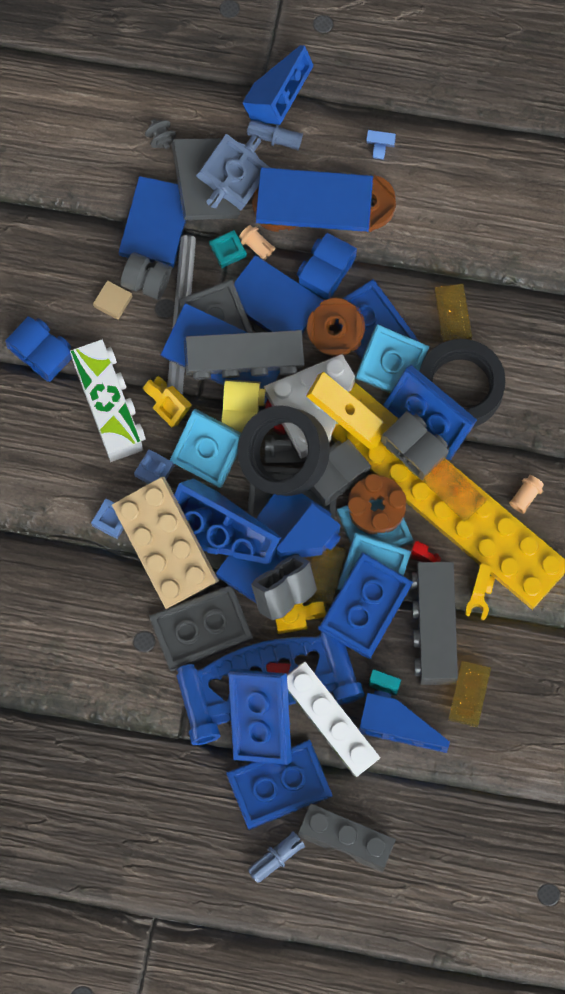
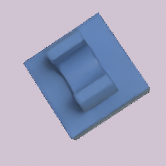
M368 130L366 142L367 144L374 145L373 158L384 160L386 146L395 147L396 134Z
M149 449L134 475L147 484L160 477L167 479L174 468V463Z

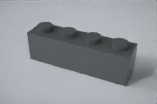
M302 330L186 336L184 340L186 376L193 375L195 380L210 379L211 374H222V378H236L242 372H251V376L258 377L269 375L268 371L280 370V375L296 374L297 369H301L304 366Z
M418 562L417 572H411L412 590L417 589V600H412L413 618H418V629H413L414 647H419V658H414V675L420 676V685H455L458 680L454 562Z

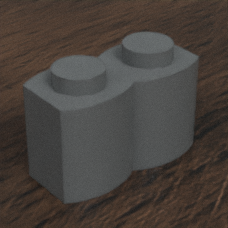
M406 411L382 434L381 442L414 475L423 481L447 458L449 452L447 449L448 445L440 435H433L427 431V425L417 414L411 415Z
M349 439L343 443L338 441L330 447L329 461L323 476L310 490L324 506H327L347 489L363 479L370 472L371 465Z
M297 554L282 560L274 570L263 573L251 584L259 613L271 620L283 618L292 610L294 605L306 602L317 591L310 561Z

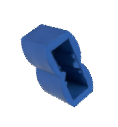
M327 233L323 239L318 238L311 250L313 256L308 262L304 260L297 272L299 284L325 300L332 298L357 257L356 247Z
M28 316L5 340L6 346L15 356L50 383L72 359L70 353L71 345L63 337L58 336L56 338L49 333L50 328L41 319L37 318L34 320Z

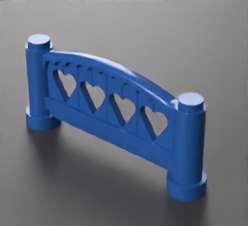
M321 631L318 637L280 638L249 645L215 660L200 670L195 669L194 664L179 667L176 677L191 730L188 732L191 744L203 745L220 738L218 725L231 722L230 693L227 701H225L210 689L208 684L212 679L221 680L223 676H229L228 672L233 669L250 671L252 668L257 667L262 672H267L266 666L268 663L278 664L280 660L286 659L291 663L290 673L298 667L294 661L296 656H307L309 652L315 651L320 656L315 675L329 693H333L339 705L352 703L365 696L362 684L356 680L346 646ZM288 692L289 705L295 704L296 701Z

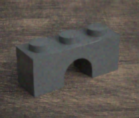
M310 804L299 830L300 838L325 849L329 847L339 850L353 857L356 862L382 873L396 841L394 838L313 804Z

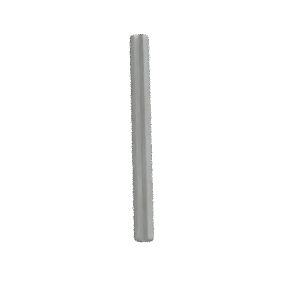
M183 235L180 239L173 327L182 310L178 300L192 293L196 238L192 235ZM170 360L167 387L174 386L183 394L185 367Z

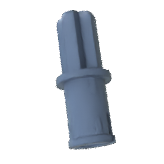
M251 120L247 128L248 136L256 135L257 138L271 142L272 146L277 144L299 151L303 133L281 128L280 125L272 126L255 120Z
M292 831L289 836L274 848L269 847V852L248 868L250 876L257 883L261 882L279 866L283 868L285 866L284 862L305 847L304 843L300 842L298 835Z

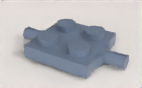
M225 134L196 175L197 178L213 190V193L206 201L208 205L213 202L211 208H217L222 198H224L239 210H242L259 186L261 167L271 168L260 160L254 152L259 144H261L260 138L255 141L256 135H252L246 145L235 141L228 134Z

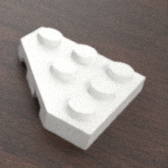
M343 354L264 386V389H266L265 394L272 406H289L314 416L325 429L329 443L334 427L338 422L307 398L306 395L317 375L325 372L347 392L352 390L355 383V375ZM282 423L300 458L306 457L308 445L304 433L293 423Z

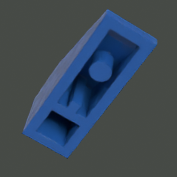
M304 45L297 47L254 82L243 101L250 120L265 124L281 125L314 66Z
M374 691V694L367 693L359 729L361 734L447 753L450 741L397 699L391 698V694L383 691Z

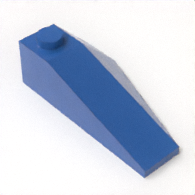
M196 479L179 483L174 496L203 551L264 564L271 562L281 539L278 534L225 496Z

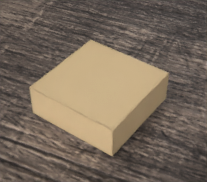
M107 280L93 306L119 320L133 296L129 291Z

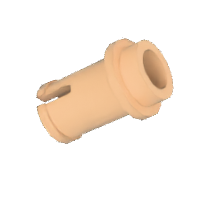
M251 225L247 226L239 235V238L242 240L241 243L243 245L247 244L262 260H266L273 253L275 247L258 232L259 228H253Z
M529 475L528 478H523V485L509 502L512 508L522 514L526 512V509L536 495L543 492L541 488L544 484L532 475Z

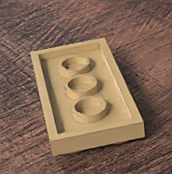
M160 477L112 504L165 609L180 603L219 581L165 477Z

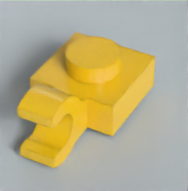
M159 376L154 381L148 380L143 387L144 391L156 401L153 409L171 428L179 425L192 407V404L174 386L167 387L166 382Z
M480 565L472 597L465 610L466 616H470L473 607H479L482 610L481 620L486 619L489 607L484 600L485 593L491 594L495 577L490 576L492 566Z
M324 601L311 603L307 606H303V603L294 605L292 610L283 618L276 619L278 634L307 629L306 620L324 618L326 615Z

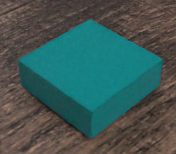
M235 230L209 241V245L221 268L247 257V253Z
M374 669L369 680L371 688L393 696L397 695L401 684V679Z

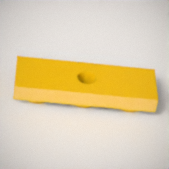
M325 372L317 375L306 395L307 398L370 450L377 447L388 425Z

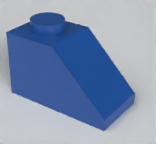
M312 504L276 548L275 557L279 560H284L296 554L301 557L322 555L327 548L331 551L341 538L339 535L341 524Z

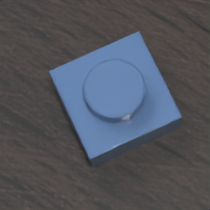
M105 498L91 524L93 527L118 539L124 528L112 507L114 502Z

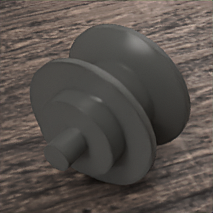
M151 120L152 124L145 132L146 137L153 138L150 143L151 147L169 149L170 144L176 137L175 131H168L171 126L170 121Z

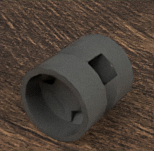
M133 252L123 270L121 286L135 292L142 289L143 295L160 300L167 288L172 267L157 260L150 263L149 257Z

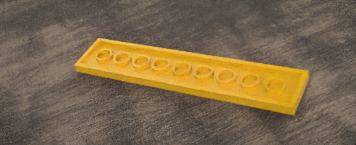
M354 383L349 393L388 425L385 430L386 432L398 418L357 383ZM339 423L335 425L331 435V439L335 443L338 441L343 443L349 439L370 463V472L372 474L394 480L405 493L406 503L476 563L492 566L490 575L495 577L497 581L530 609L533 610L564 576L565 559L447 459L443 460L422 481L384 446L381 439L377 447L370 450Z

